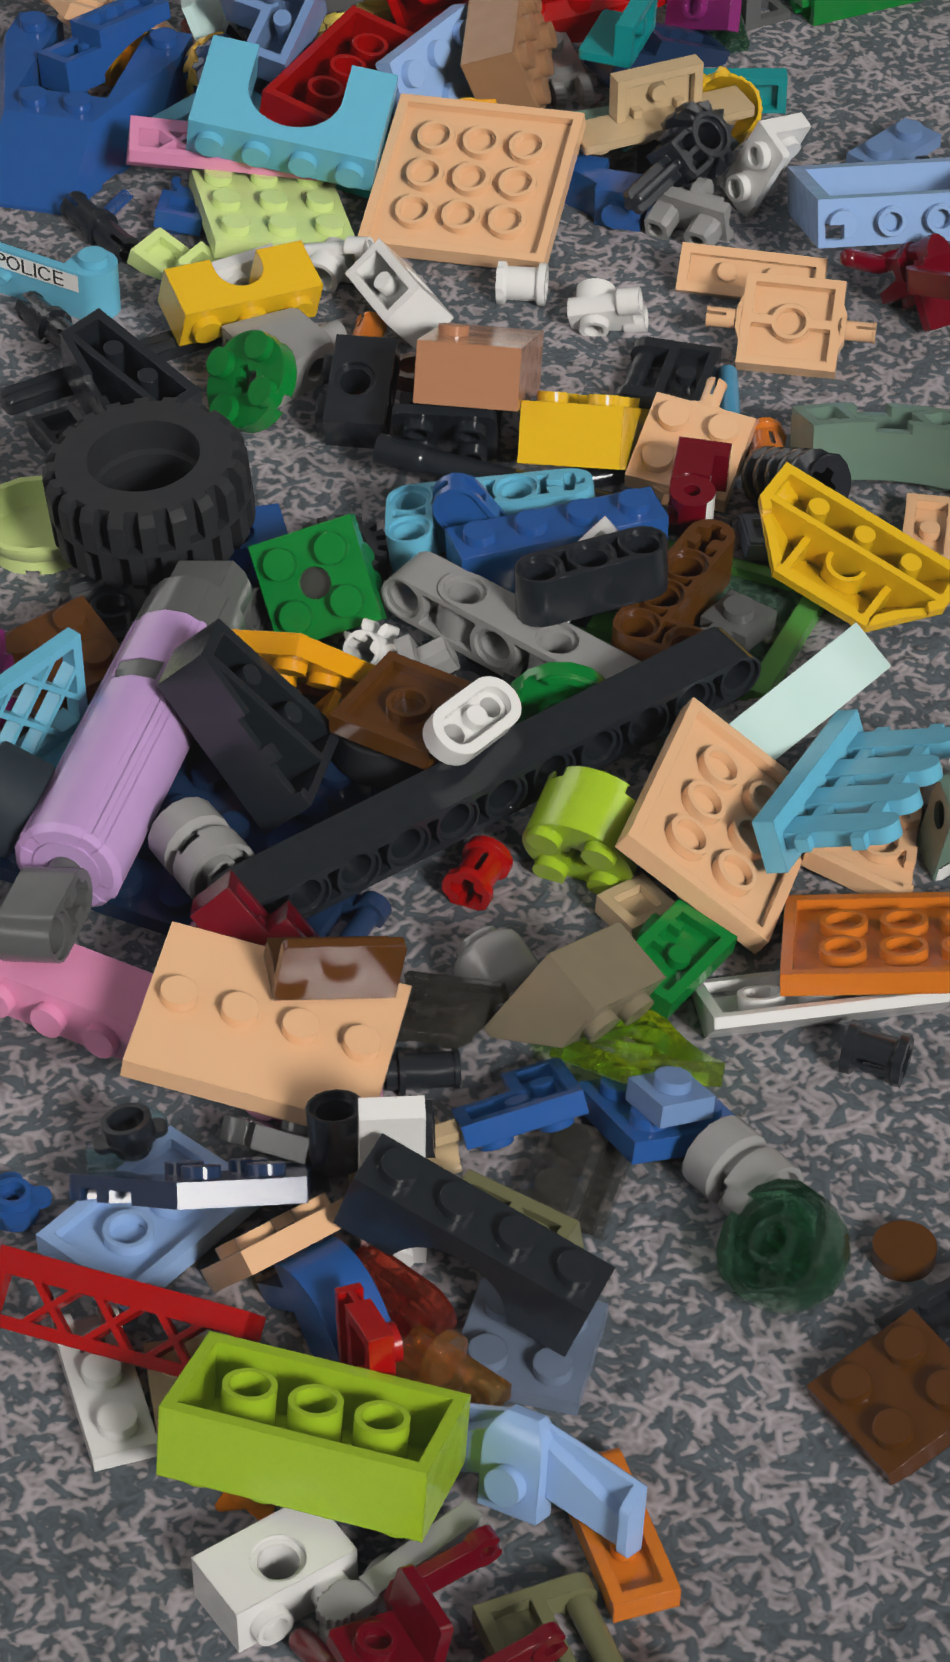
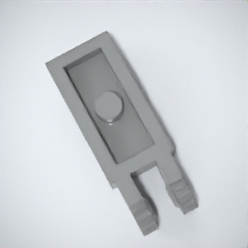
M556 32L557 48L552 49L554 75L549 77L548 83L551 92V102L555 110H566V92L575 91L583 107L593 106L594 89L590 78L567 33Z
M466 1499L448 1513L438 1514L422 1543L409 1540L394 1552L381 1554L369 1564L364 1574L359 1576V1580L339 1579L329 1586V1591H322V1595L320 1597L317 1596L315 1613L316 1620L320 1621V1629H317V1635L326 1643L331 1629L387 1612L383 1595L390 1581L395 1579L397 1568L409 1564L417 1567L461 1543L467 1534L483 1526V1514Z

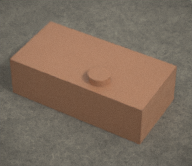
M439 323L437 328L417 339L413 403L517 412L521 409V400H530L539 391L544 331Z

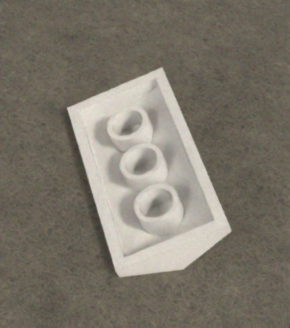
M780 970L706 979L692 993L705 1038L852 1021V1019L865 1020L941 1011L950 1005V993L780 997V986H777L780 985ZM738 990L737 995L713 998L710 994Z

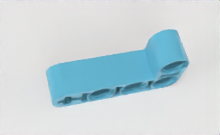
M580 468L474 477L507 515L517 514L528 509L537 510L566 504L576 499L595 498L592 475ZM437 481L403 485L392 490L387 496L385 536L392 575L419 552L428 551L440 556V552H446L445 530L436 521L432 512L433 488Z

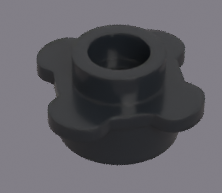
M120 1104L107 1111L102 1117L101 1128L103 1134L94 1138L93 1147L99 1155L113 1153L122 1160L130 1162L139 1161L149 1155L153 1142L157 1138L167 1134V1122L160 1117L152 1119L149 1108L143 1104Z

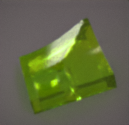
M651 1009L630 1025L626 1026L622 1021H618L607 1034L595 1042L590 1043L584 1037L564 1048L551 1047L550 1057L561 1058L563 1062L621 1083H627L628 1077L652 1073L664 1066L682 1067L690 1072L703 1086L722 1087L725 1062L699 1050L686 1040L668 1019H665Z

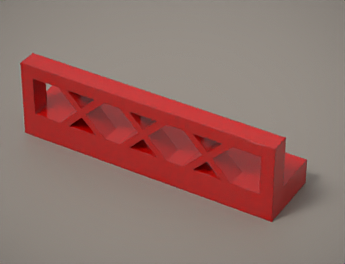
M1 1244L0 1328L176 1377H179L191 1359L184 1343L207 1329L260 1343L267 1317ZM12 1276L33 1281L44 1303V1306L22 1319L1 1314ZM48 1286L66 1290L67 1292L54 1299ZM84 1295L95 1299L106 1323L84 1336H79L72 1333L60 1309ZM110 1303L128 1307L129 1309L116 1316ZM146 1312L157 1315L169 1339L144 1354L134 1351L122 1326ZM51 1316L57 1329L37 1323ZM172 1320L192 1326L178 1333ZM112 1332L119 1346L98 1340ZM175 1350L182 1364L160 1357Z

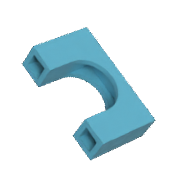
M213 34L188 118L187 151L200 153L206 157L228 159L256 168L262 167L294 174L301 178H312L335 183L347 188L372 190L394 110L399 75L352 65L342 104L331 118L309 127L285 126L273 122L262 115L250 99L257 78L260 45Z

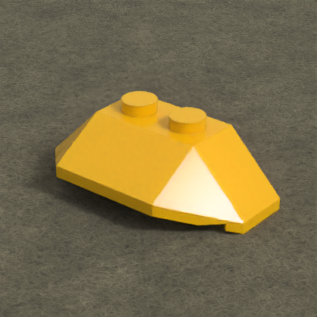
M786 462L760 494L758 506L771 576L848 624L853 625L857 622L866 633L940 615L949 606V559L792 464Z

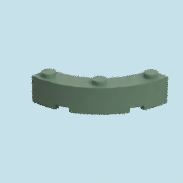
M853 402L792 406L790 447L823 449L829 453L840 454L848 464L851 480L905 482L923 485L931 491H950V409L886 403V412H857V405Z

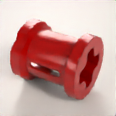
M480 835L468 840L462 850V862L458 868L448 871L442 881V890L451 903L477 911H484L493 899V887L497 880L505 879L512 869L513 858L503 843L495 838ZM487 853L488 856L485 859L484 863L481 865V856L482 854ZM474 883V892L472 895H468L467 892Z

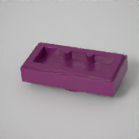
M667 0L665 25L704 32H738L742 0Z

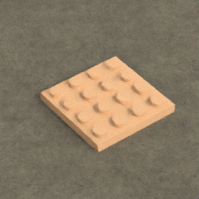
M401 93L358 236L371 237L374 243L380 238L402 258L497 268L498 261H507L509 266L538 267L539 263H548L586 127L585 113Z

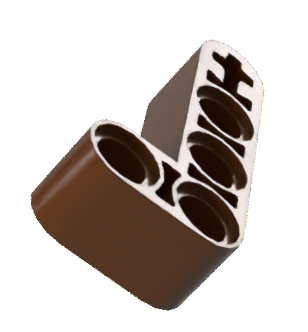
M702 519L692 523L668 551L667 591L657 598L621 607L612 622L611 646L639 661H643L703 631L696 624L700 621L701 615L712 606L731 580L735 533L732 527L723 521L715 519Z

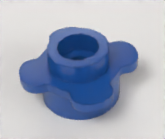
M6 1172L0 1175V1229L8 1232H22L36 1223L40 1216V1209L51 1205L52 1193L46 1186L29 1184L17 1172Z

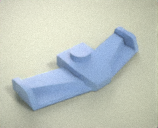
M470 1403L466 1457L461 1471L479 1473L477 1503L536 1526L550 1516L552 1502L615 1544L616 1551L625 1558H630L641 1549L648 1487L646 1484L552 1423L547 1415L517 1404L512 1407Z

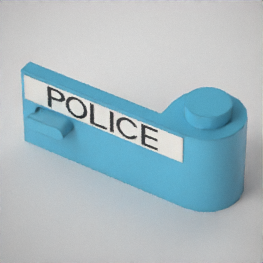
M0 242V293L28 301L22 294L28 291H36L52 306L61 307L70 316L82 319L100 308L113 318L121 310L118 259L113 253L102 247L89 246L81 249L63 263Z

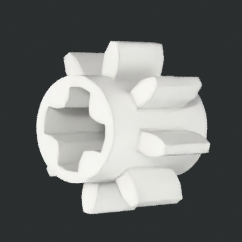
M365 618L362 620L361 630H356L352 633L344 631L343 633L346 640L342 651L373 665H376L389 651L397 653L394 640L399 635L400 629L396 626L385 623L380 627L378 622Z

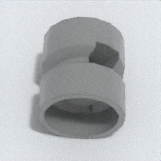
M186 797L169 805L153 822L148 835L149 849L171 875H174L179 885L192 900L208 887L215 876L255 855L235 830L229 827L225 819L209 801L200 797Z
M734 1115L721 1117L709 1124L695 1138L683 1160L682 1174L686 1181L706 1199L717 1203L725 1216L743 1232L750 1235L757 1234L789 1214L798 1201L803 1189L804 1176L801 1170L777 1149L769 1147L759 1133L740 1117Z

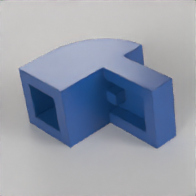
M332 1235L275 1263L274 1266L277 1273L257 1283L263 1299L271 1308L294 1312L308 1348L315 1357L339 1362L334 1288L360 1282L364 1289V1300L371 1298L386 1322L391 1321L382 1297L363 1263L344 1242Z

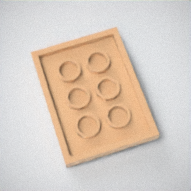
M693 697L680 710L615 848L673 891L682 901L690 904L700 913L736 935L739 943L756 954L771 939L805 853L801 854L788 873L766 874L752 825L753 819L790 771Z
M172 921L124 1054L120 1076L307 1126L305 1107L308 1100L318 1093L339 1089L356 1093L361 1098L381 1096L412 986L399 983L396 998L273 1001L263 956L265 946Z

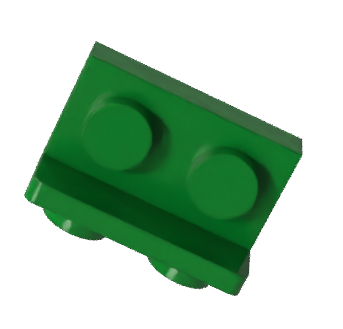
M680 899L662 916L657 913L652 914L642 926L636 939L639 946L666 977L649 995L654 1001L650 1009L665 1019H668L733 953L738 938Z

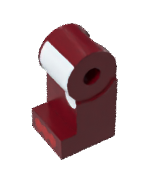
M679 436L669 486L667 511L669 516L668 527L675 534L681 536L692 523L702 519L714 518L716 491L726 492L732 443Z

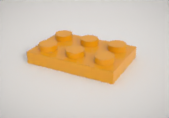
M231 629L292 686L298 687V691L308 700L320 701L333 689L338 690L342 694L341 699L343 700L375 666L301 633Z

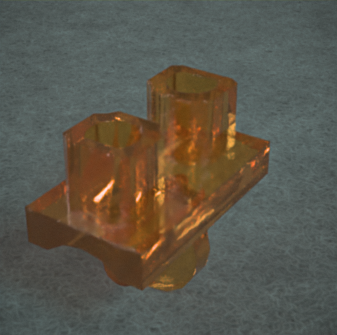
M417 1324L403 1341L404 1359L396 1363L397 1377L471 1394L470 1403L502 1406L511 1398L512 1384L467 1355V1338L456 1330L448 1329L438 1336L423 1325Z

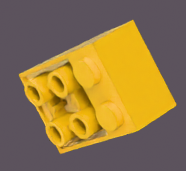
M537 391V401L521 400L517 463L626 470L650 409L639 408L640 398Z

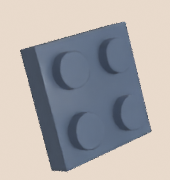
M481 1278L447 1374V1389L577 1416L607 1322L609 1303L600 1301L595 1303L564 1357L506 1323L505 1308L498 1292L486 1278Z

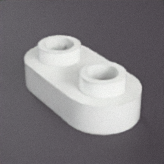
M492 676L478 678L438 707L426 721L423 727V740L427 749L436 759L445 764L453 766L466 764L505 735L518 721L522 710L519 696L508 683Z

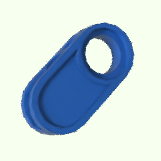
M465 473L445 475L436 482L433 488L432 512L436 521L444 530L445 528L467 524L474 520H488L507 516L482 484L471 475Z

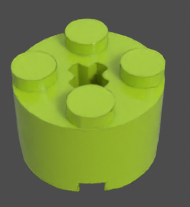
M583 766L567 767L563 776L557 777L556 771L551 773L522 835L523 846L535 861L532 867L534 874L540 878L561 884L564 883L567 876L587 882L586 886L589 891L595 894H599L626 880H632L638 865L615 848L636 803L635 800L625 794L629 784L609 773Z

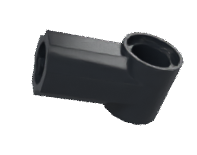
M339 1089L323 1091L314 1095L306 1104L310 1161L312 1167L317 1172L330 1176H342L358 1171V1098L361 1097L356 1093ZM425 1100L426 1158H435L433 1100Z

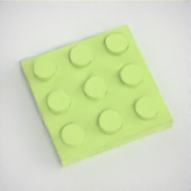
M190 168L188 185L193 193L196 208L198 207L202 225L214 258H226L270 243L276 246L301 240L303 245H305L306 243L325 242L329 237H338L345 241L348 236H355L334 183L321 180Z

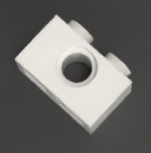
M380 238L345 272L346 276L381 319L415 350L417 339L437 328L439 323H449L454 318L415 270Z
M282 1508L191 1557L194 1595L239 1653L256 1643H259L261 1646H270L279 1642L290 1632L294 1622L315 1611L317 1596L320 1597L322 1591H329V1586L339 1579L358 1580L357 1548L336 1522L288 1508Z

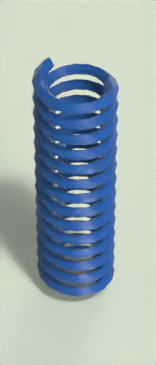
M123 189L102 209H110L111 213L116 215L133 198V194L131 195L127 190Z

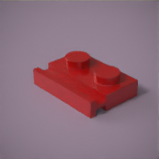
M360 1282L334 1288L339 1362L396 1376V1363L404 1359L403 1342L397 1325L393 1321L386 1322L371 1298L364 1300V1289Z

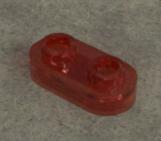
M364 1243L354 1251L372 1277L389 1317L397 1325L400 1335L407 1341L418 1343L423 1340L428 1345L435 1346L456 1327L457 1317L453 1306L444 1293L432 1282L395 1256H389L369 1243Z

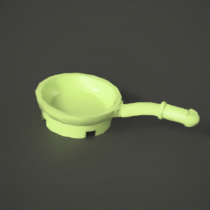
M42 475L20 477L0 484V567L13 573L26 575V571H39L40 575L54 574L73 567L62 557L60 549L55 544Z

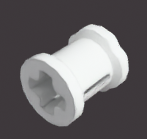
M498 261L495 284L496 304H504L507 300L536 301L537 306L545 307L549 284L548 263H539L538 267L509 266L507 261Z

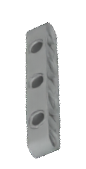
M428 551L416 554L390 576L381 588L382 598L391 613L436 639L445 636L455 651L464 654L469 659L501 676L505 672L518 678L524 665H527L528 670L548 662H574L591 667L607 679L641 662L568 622L548 627H531L523 624L517 618L514 593ZM721 708L713 711L725 722L730 723L727 715ZM668 735L640 749L658 757Z

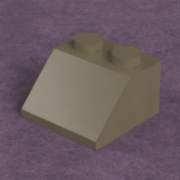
M617 922L548 953L483 1029L491 1038L564 1048L584 1037L592 1043L607 1034L619 1020L627 1026L643 1016L654 1004L649 995L666 977L624 926Z

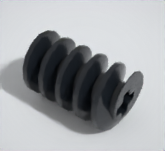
M761 446L750 453L744 462L741 472L742 488L745 496L758 509L760 494L786 462L848 498L851 490V473L847 462L840 454L829 453L823 449Z

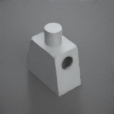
M288 308L221 326L222 347L242 332L261 330L275 336L292 350L297 366L296 386L292 397L284 395L279 407L323 384L325 354L334 353L337 334L348 335L344 325L339 320H333L318 326L297 308ZM255 373L249 378L247 386H250V382L256 378Z

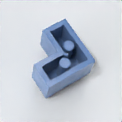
M220 0L226 21L252 29L246 42L260 45L257 77L272 82L314 42L327 13L325 0Z

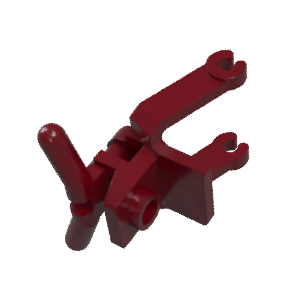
M935 233L925 236L915 243L907 242L900 245L897 249L881 254L853 248H846L840 253L839 260L844 267L877 275L890 271L894 272L896 280L880 294L882 304L900 299L902 308L916 305L925 332L950 325V245L940 234Z
M491 1525L480 1526L467 1534L461 1543L415 1567L413 1564L397 1568L395 1579L390 1581L383 1595L387 1612L331 1629L326 1643L311 1629L306 1627L296 1628L292 1631L288 1640L291 1651L303 1662H445L454 1629L433 1593L474 1570L494 1562L502 1554V1549L498 1545L500 1538ZM548 1622L480 1662H554L568 1650L564 1642L566 1635L557 1622Z

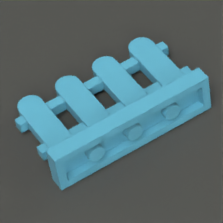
M858 709L837 710L752 821L766 874L788 873L801 854L811 852L813 848L851 846L853 851L867 850L870 845L889 844L899 839L903 835L899 816L916 812L923 806L919 787L932 785L943 778L944 774L940 759L950 757V727H945L944 723L930 724L928 728L891 730L889 726L877 727L875 731L864 732Z

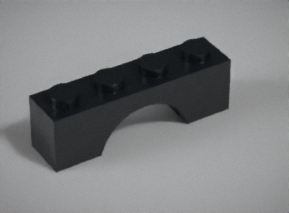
M383 1133L355 1174L333 1221L334 1224L389 1256L404 1249L424 1247L440 1250L462 1259L484 1275L496 1289L503 1302L506 1323L564 1357L616 1268Z

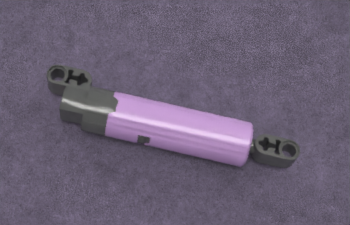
M178 561L170 578H165L159 582L145 600L15 846L16 864L20 872L0 908V959L2 961L64 962L89 915L91 907L102 906L108 900L114 899L117 896L194 740L192 733L157 686L174 649L218 618L230 629L265 631L268 610L261 588L251 587L245 571L234 561Z

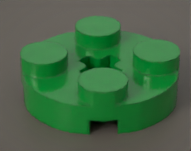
M261 330L242 332L228 341L224 347L213 349L206 361V369L209 373L207 382L209 413L216 410L227 418L239 431L244 433H258L273 425L283 413L277 410V408L282 403L284 395L292 397L296 386L297 366L292 350L275 336ZM253 373H255L256 378L250 382V386L247 390L249 378Z

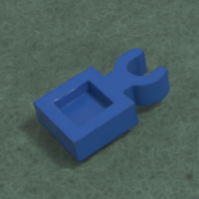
M175 176L171 180L170 190L162 189L155 211L153 227H161L166 232L174 235L188 234L200 237L203 228L202 218L198 207L196 208L191 188L182 186L180 184L181 177Z

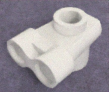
M348 236L345 241L338 237H329L325 242L306 243L304 247L324 285L323 290L334 292L340 282L352 283L345 272L374 244V241L371 237Z
M591 278L583 280L577 285L576 297L568 298L567 316L571 328L579 330L582 336L605 337L609 331H624V333L648 331L647 306L643 304L640 287L618 288L616 291L615 286L611 282L604 279Z

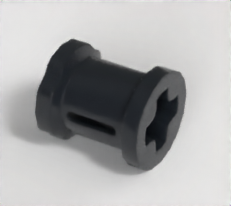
M852 1019L841 1049L839 1072L850 1074L853 1070L888 1078L891 1086L900 1088L912 1057L914 1047L913 1035L904 1032L900 1037L865 1029L863 1021Z

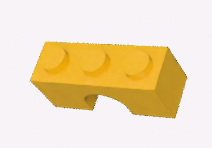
M299 240L257 249L254 255L249 285H234L226 282L216 273L210 260L164 269L158 303L178 345L184 346L197 342L209 343L222 337L221 326L288 308H297L309 318L316 317L324 285L302 241Z

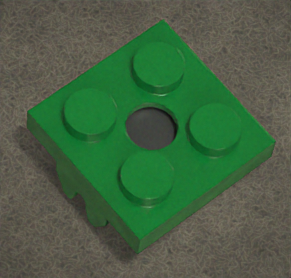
M347 514L248 546L274 632L301 633L315 640H321L344 631L362 627V620L365 618L376 622L387 619L378 591L381 590L382 579L372 565L375 556L369 545L363 542L355 514Z

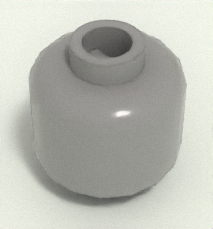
M486 926L470 934L459 945L456 951L458 958L453 970L456 982L476 1010L485 1015H493L499 1011L540 962L522 937L514 930L508 928L496 929L494 926Z

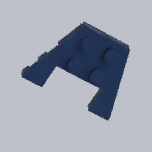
M264 1157L228 1159V1171H221V1165L204 1164V1161L182 1160L164 1162L165 1174L141 1175L129 1171L69 1173L70 1200L97 1199L98 1203H131V1206L173 1210L303 1204L309 1202L311 1193L315 1189V1171L311 1164L268 1161Z

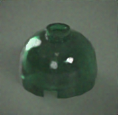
M778 1178L757 1185L747 1193L753 1200L744 1207L740 1215L732 1210L723 1223L716 1245L717 1269L720 1276L730 1284L733 1293L755 1308L768 1313L793 1315L817 1308L833 1296L846 1276L851 1259L848 1228L836 1207L828 1199L800 1180Z

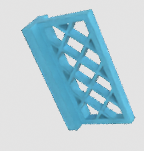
M69 627L0 674V718L7 720L0 733V744L8 741L52 764L54 770L88 708L80 633ZM62 657L63 662L53 682L46 681L55 662ZM24 684L12 710H5L14 690ZM41 690H48L35 718H29ZM67 697L68 710L65 708L59 710L64 698ZM23 727H30L28 732L18 739Z

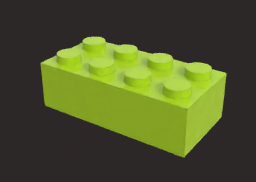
M209 1331L159 1405L156 1475L182 1481L193 1487H205L249 1498L256 1503L272 1504L382 1532L393 1538H406L422 1543L465 1463L471 1394Z

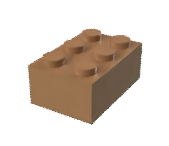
M469 0L460 66L475 99H496L498 104L546 109L547 104L551 103V92L548 83L549 77L554 75L552 49L557 48V36L551 21L545 22L542 16L541 0Z

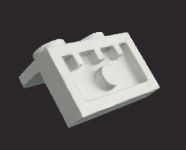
M802 112L758 121L738 154L736 161L732 164L720 184L737 211L748 217L755 214L767 193L775 189L780 183V176L790 160L800 151L801 143L811 128L810 123Z

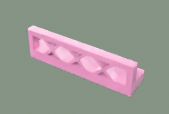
M130 115L126 165L190 171V168L317 181V179L301 178L294 174L262 167L256 168L228 159L206 157L200 153L187 151L188 121Z

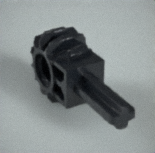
M709 100L697 103L691 101L690 103L685 102L675 108L673 113L666 116L665 120L660 123L664 131L657 139L660 144L646 156L652 166L623 192L625 199L623 205L627 210L632 209L636 214H642L671 186L679 188L686 183L695 182L699 177L714 180L731 167L732 163L736 161L733 151H735V148L740 143L731 136V130L735 124H727L723 119L724 109L713 110Z

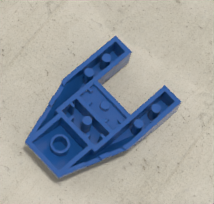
M40 11L19 12L6 32L0 50V207L62 215L60 206L64 198L75 207L79 206L69 196V193L81 191L90 199L103 189L102 184L115 174H122L130 168L131 165H126L130 115L153 117L183 99L187 89L182 74V62L193 45L192 34L176 32L174 29L166 27L148 30L108 98L96 97L79 91L71 93L51 91L42 86L37 52L64 41L63 22L56 16H49Z

